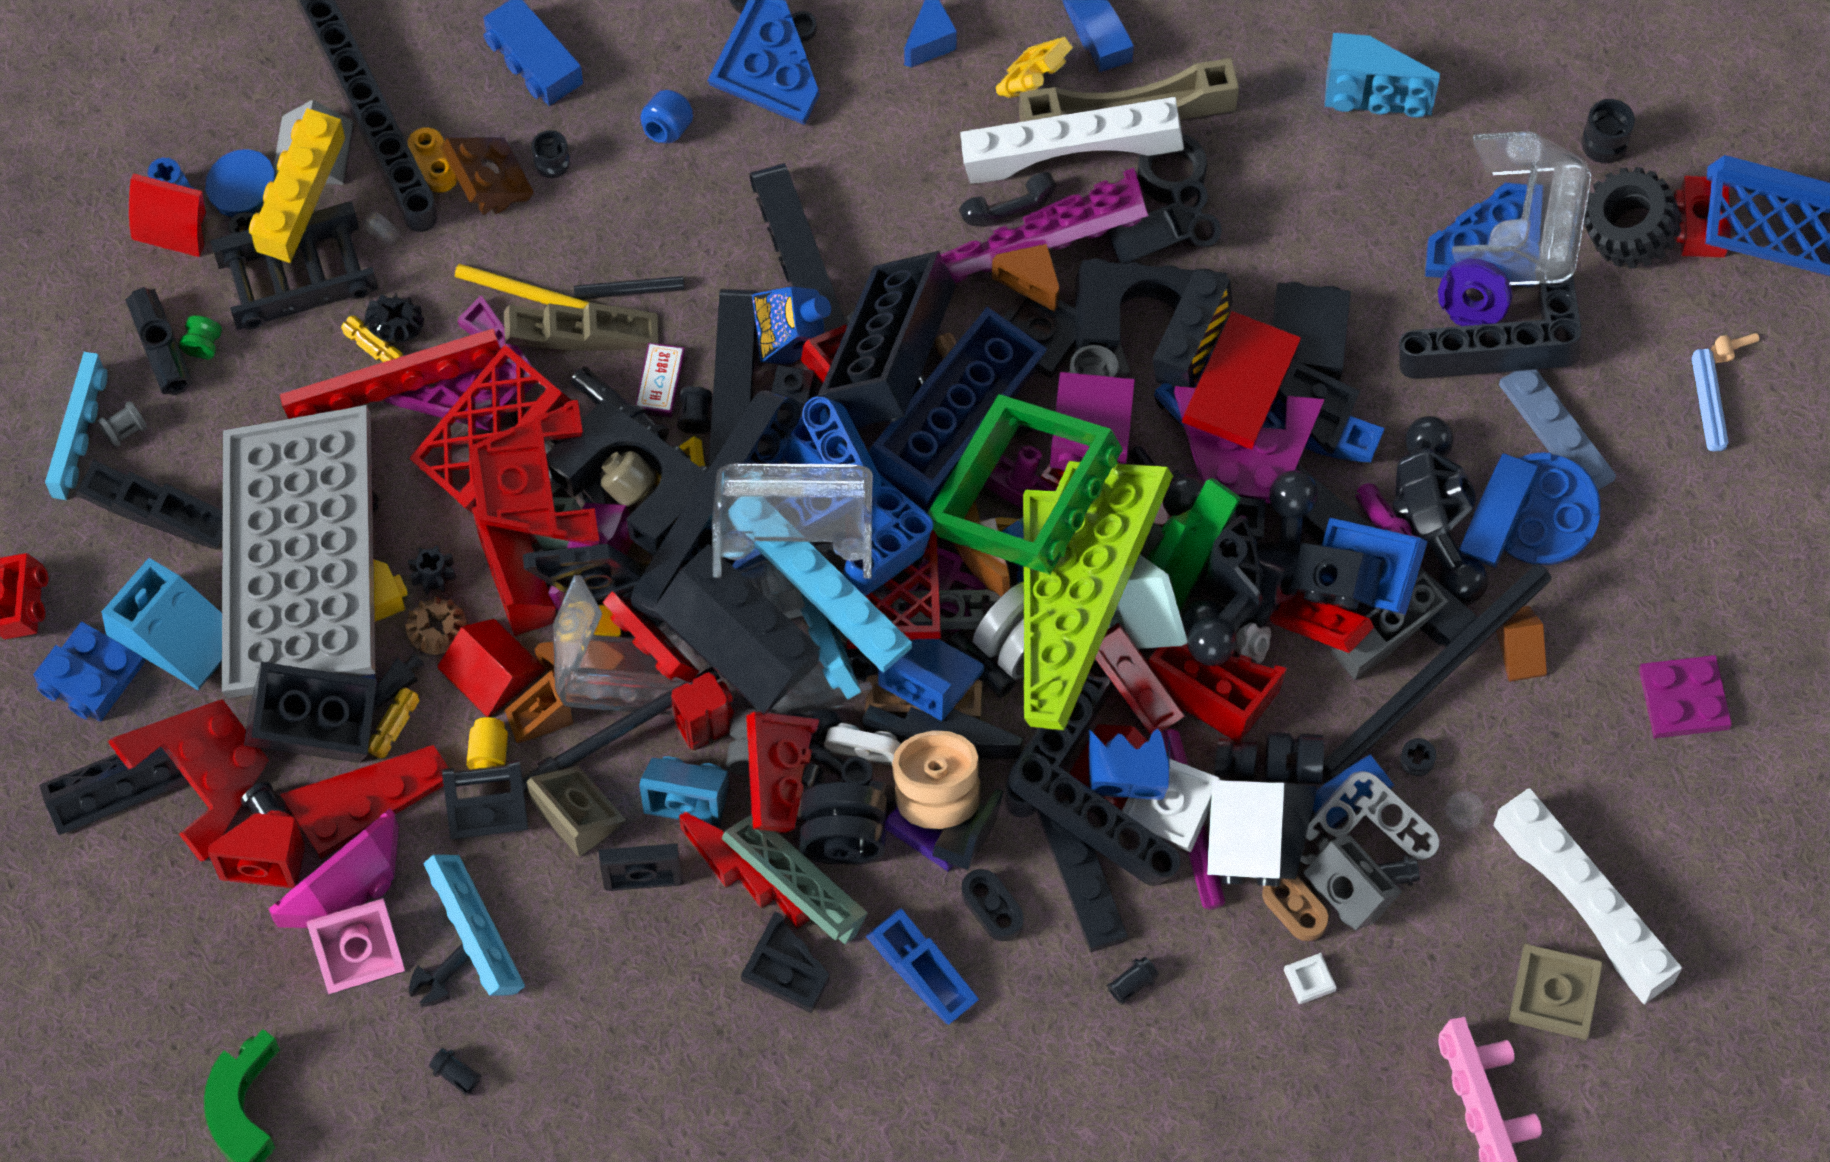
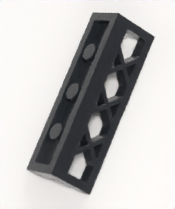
M160 746L134 768L128 769L116 753L40 784L39 787L57 833L61 835L184 785L188 781Z

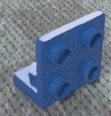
M914 639L912 641V649L883 673L878 668V685L943 721L984 672V665L939 639Z

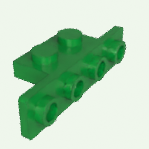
M1210 478L1205 482L1192 509L1178 516L1173 515L1168 519L1162 529V534L1165 536L1160 545H1157L1147 557L1148 561L1168 574L1179 614L1210 558L1215 539L1225 529L1240 502V497L1214 478Z

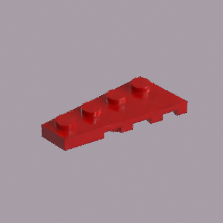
M431 745L282 793L280 796L292 812V816L295 817L296 822L319 858L322 859L353 840L376 819H379L388 809H391L396 815L443 787L442 769L449 767L435 746Z

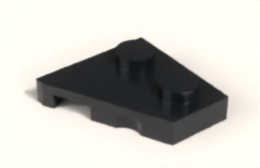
M1292 360L1276 396L1284 405L1287 396L1324 399L1311 436L1327 453L1332 455L1360 391Z
M776 911L741 974V981L810 1013H813L830 980L829 973L818 960L812 957L809 953V948L800 937H796L785 923L784 917Z

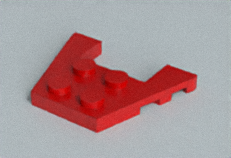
M578 400L569 401L561 408L549 413L545 412L534 417L532 421L516 428H509L469 447L479 524L591 546L599 544L595 508L565 512L554 511L544 445L546 440L582 436L583 430Z
M223 699L115 736L107 741L128 769L134 768L160 746L164 749L208 807L204 814L179 833L180 837L199 861H204L209 857V845L222 837L242 805L241 798L253 787L269 761L261 748L244 746L246 729Z

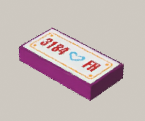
M648 343L635 405L646 409L648 415L672 418L685 357L684 347Z

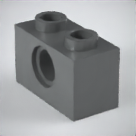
M1350 835L1331 841L1304 872L1306 877L1312 882L1313 889L1320 896L1325 897L1335 907L1340 919L1345 924L1352 926L1355 931L1373 924L1402 893ZM1347 878L1353 884V892L1348 887Z

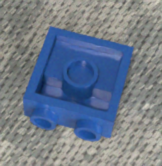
M81 621L62 647L54 646L33 676L38 684L37 690L51 701H56L60 698L69 703L68 708L80 718L87 720L91 716L101 722L144 665L145 660L144 657Z

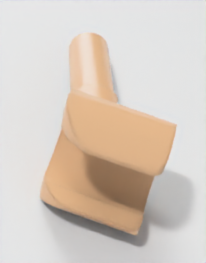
M1754 333L1737 339H1731L1726 335L1720 336L1716 340L1715 345L1711 347L1714 362L1722 363L1733 360L1735 358L1734 349L1759 342V335Z

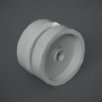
M1020 582L1012 587L990 608L977 627L973 637V643L989 658L999 656L998 665L1014 680L1024 677V582Z

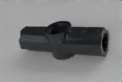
M143 287L132 291V294L125 299V302L161 393L174 396L185 392L186 388L192 384V379L155 288L147 289ZM157 339H165L161 343L153 344Z

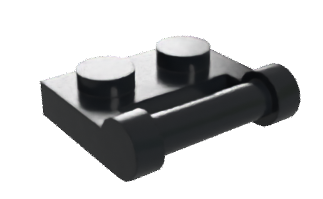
M520 759L510 760L508 765L463 771H455L454 768L442 769L450 840L529 829ZM510 780V792L458 798L457 787Z

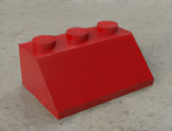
M477 507L472 508L479 541L514 637L556 623L555 609L557 608L548 594L551 587L547 588L545 581L524 569L523 554L534 552L532 545L537 544L535 535L479 524Z

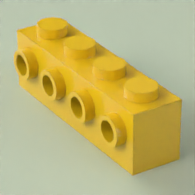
M306 108L302 120L297 119L291 132L292 142L288 151L283 150L277 163L278 174L274 182L269 181L263 195V202L265 203L261 212H256L253 215L249 226V233L252 235L256 252L289 263L293 259L345 140L341 119Z

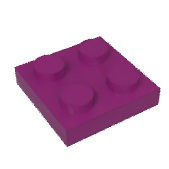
M1716 655L1640 664L1639 673L1654 739L1730 730L1732 724Z

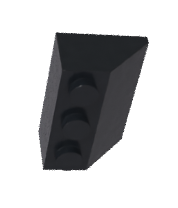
M261 662L249 706L244 746L359 763L368 754L377 680Z

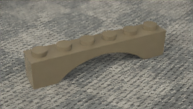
M1227 58L1196 63L1165 80L1125 91L1083 93L1051 87L1020 92L1019 119L1020 122L1175 97L1180 120L1236 111L1239 86L1232 60Z

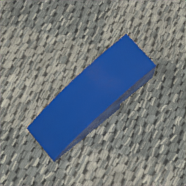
M1062 0L1085 51L1089 50L1099 73L1133 61L1134 46L1108 0Z
M1504 453L1502 454L1459 549L1462 556L1473 558L1480 563L1497 568L1507 540L1512 535L1537 473V465Z
M902 908L893 912L866 935L867 939L881 956L947 1025L952 1023L979 1000L930 937L926 939Z

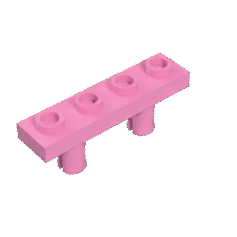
M1465 1016L1451 1019L1439 1034V1048L1442 1056L1448 1059L1451 1066L1454 1090L1463 1099L1466 1108L1465 1118L1467 1126L1472 1133H1475L1480 1146V1162H1518L1511 1144L1539 1138L1542 1133L1540 1121L1536 1114L1504 1121L1484 1071L1512 1064L1514 1061L1512 1045L1508 1040L1477 1047L1473 1041Z

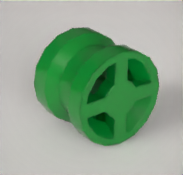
M188 317L185 324L187 333L181 337L178 345L179 349L192 357L212 359L216 352L214 343L215 340L221 337L222 327L207 317Z

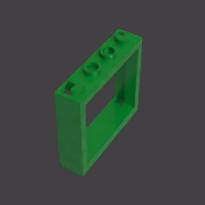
M998 394L927 513L933 522L932 529L938 537L1050 575L1060 557H1064L1066 547L1075 531L1079 530L1082 526L1084 516L1092 502L1100 495L1103 483L1110 471L1118 464L1117 459L1122 453L1123 448L1113 431L1109 428ZM1020 424L1090 446L1034 542L964 520Z

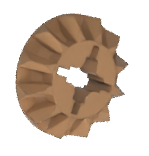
M435 595L432 600L425 602L420 600L418 606L413 611H409L405 627L408 639L416 649L427 654L438 655L446 653L460 628L467 625L463 609L459 608L451 598L444 600ZM431 614L438 621L445 619L442 622L444 635L434 627L427 629L430 626L428 615Z

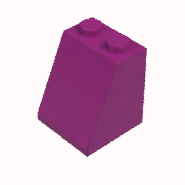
M1060 372L1055 412L1111 429L1123 448L1117 462L1118 464H1126L1135 379ZM1053 435L1050 468H1060L1065 471L1069 461L1081 462L1090 446Z

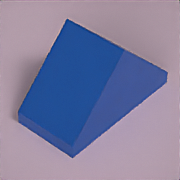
M925 0L904 47V65L908 67H914L952 52L957 48V31L940 0Z

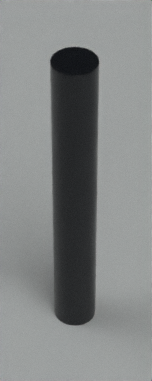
M683 276L574 285L575 298L580 300L684 290Z

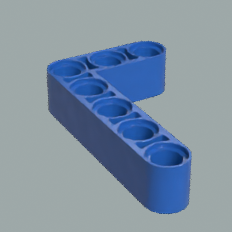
M819 396L811 398L806 402L802 417L830 474L773 507L789 523L792 514L798 511L800 522L795 529L805 539L869 502L878 495L881 489L880 475L846 408L835 400ZM825 407H829L831 412L830 418L822 425L820 414ZM842 440H845L847 451L845 455L839 458L837 446ZM859 473H862L864 484L859 491H855L853 486L854 479ZM827 492H830L832 503L827 510H824L821 504L822 498ZM737 529L728 534L718 550V553L727 561L729 551L733 548L735 549L736 561L732 566L741 575L747 574L768 561Z
M800 418L784 445L783 457L788 464L814 484L830 473L803 418ZM842 442L837 446L839 458L845 455L847 451V446ZM859 473L854 479L853 486L855 491H859L864 484L862 473ZM881 475V489L878 495L848 513L871 533L870 536L849 551L842 573L864 596L872 593L920 559L925 553L933 528L930 516ZM827 492L825 495L832 500L830 492Z

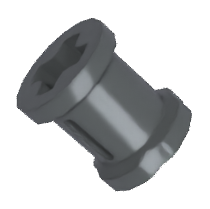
M131 401L125 403L124 409L108 419L102 417L98 420L99 426L114 448L121 446L120 441L138 430L144 432L148 429L143 417Z

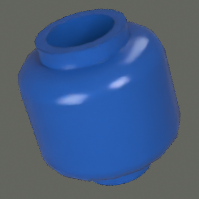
M661 90L643 108L640 115L641 125L645 134L653 141L673 143L691 125L693 109L682 94L672 90Z

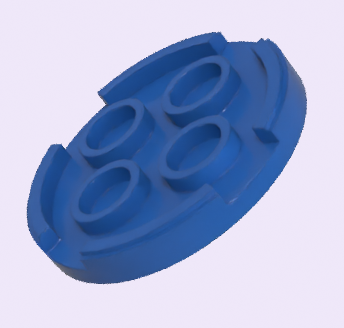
M1533 453L1518 458L1537 465L1538 470L1504 550L1520 561L1542 566L1559 564L1575 557L1590 543L1599 525L1601 512L1600 497L1593 479L1579 464L1551 453Z

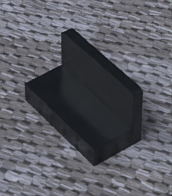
M996 788L987 805L980 804L971 818L957 826L944 828L934 846L932 856L969 870L997 820L1004 791Z

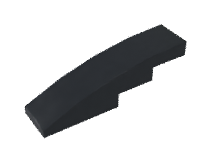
M93 460L76 492V496L117 515L205 547L217 550L223 539L222 510L167 483L161 487L130 471L128 475H125L96 460Z
M869 704L863 716L864 732L873 734L877 731L888 732L895 735L897 741L901 744L916 734L929 731H950L964 736L976 749L978 759H1018L1023 750V738L955 709H952L947 721H940L926 712L910 707L905 719Z

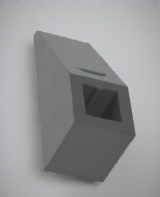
M1423 573L1416 579L1406 615L1375 608L1365 616L1371 620L1374 626L1366 637L1350 653L1332 647L1331 654L1349 675L1356 680L1389 656L1448 604L1449 601L1428 576Z

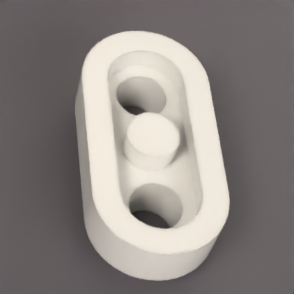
M840 723L837 727L829 728L824 743L825 748L835 754L861 757L867 761L892 766L895 751L901 745L897 741V737L891 733L877 731L875 734L860 731L856 726L847 723Z

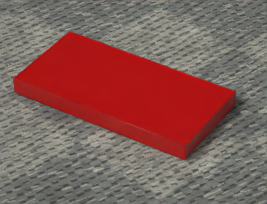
M1232 311L1188 404L1182 423L1252 450L1296 353L1301 337Z

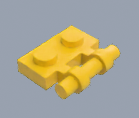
M1065 37L1028 47L1007 69L1009 73L996 86L997 94L1002 97L1014 98L1019 96L1020 92L1037 90L1044 83L1043 73L1048 72L1052 74L1065 64L1066 60L1064 57L1073 48Z

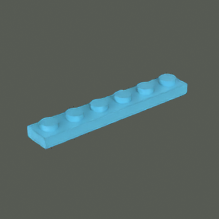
M753 487L724 511L725 519L883 673L912 649V642Z

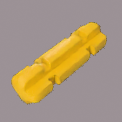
M349 316L341 326L343 334L352 341L356 340V344L377 361L386 362L403 356L402 352L396 347L389 346V342L374 336L358 317Z
M408 688L400 689L394 699L396 703L390 705L377 726V734L371 736L368 752L373 756L381 759L386 757L392 747L390 742L396 741L410 718L408 715L409 711L413 712L418 705V694Z

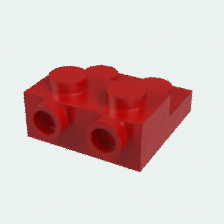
M28 553L0 558V637L5 640L37 634L38 622H42L45 619V607L40 599L41 588L46 587L49 581L48 572L41 562Z

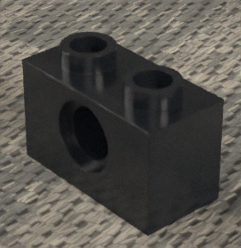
M1302 543L1291 588L1304 592L1305 600L1326 605L1327 599L1335 600V605L1352 610H1357L1358 604L1374 606L1385 562L1361 552Z

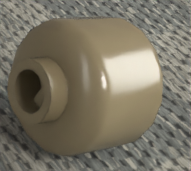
M628 451L621 455L615 452L601 466L604 470L601 477V486L620 505L639 507L657 488L655 484V470L634 451Z

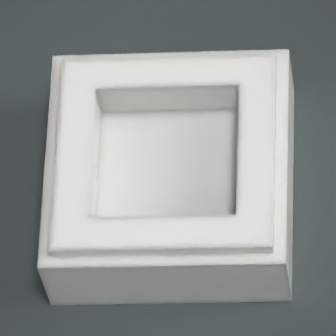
M1321 953L1284 967V972L1299 1005L1336 992L1337 987Z

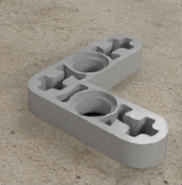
M1367 771L1354 772L1340 785L1310 818L1306 835L1307 839L1313 840L1320 833L1313 829L1316 823L1319 822L1323 830L1334 836L1331 840L1334 841L1345 837L1362 817L1366 815L1407 854L1416 859L1430 858L1439 847V838L1435 830L1382 781ZM1370 779L1372 783L1369 789L1372 794L1368 798L1363 795L1358 797L1354 804L1359 806L1360 809L1354 813L1350 805L1339 800V798L1345 793L1346 797L1351 799L1357 792L1354 783L1357 780L1366 782ZM1389 804H1396L1402 810V819L1395 826H1387L1381 819V811ZM1333 807L1344 808L1348 816L1346 824L1338 829L1329 827L1326 822V814ZM1411 817L1416 823L1410 825V827L1416 833L1423 835L1427 832L1429 834L1426 839L1429 847L1426 850L1419 847L1414 851L1412 847L1415 842L1405 832L1401 839L1396 836L1397 833L1407 827ZM1323 836L1316 845L1320 850L1317 855L1308 853L1306 856L1302 855L1300 861L1311 865L1330 842Z

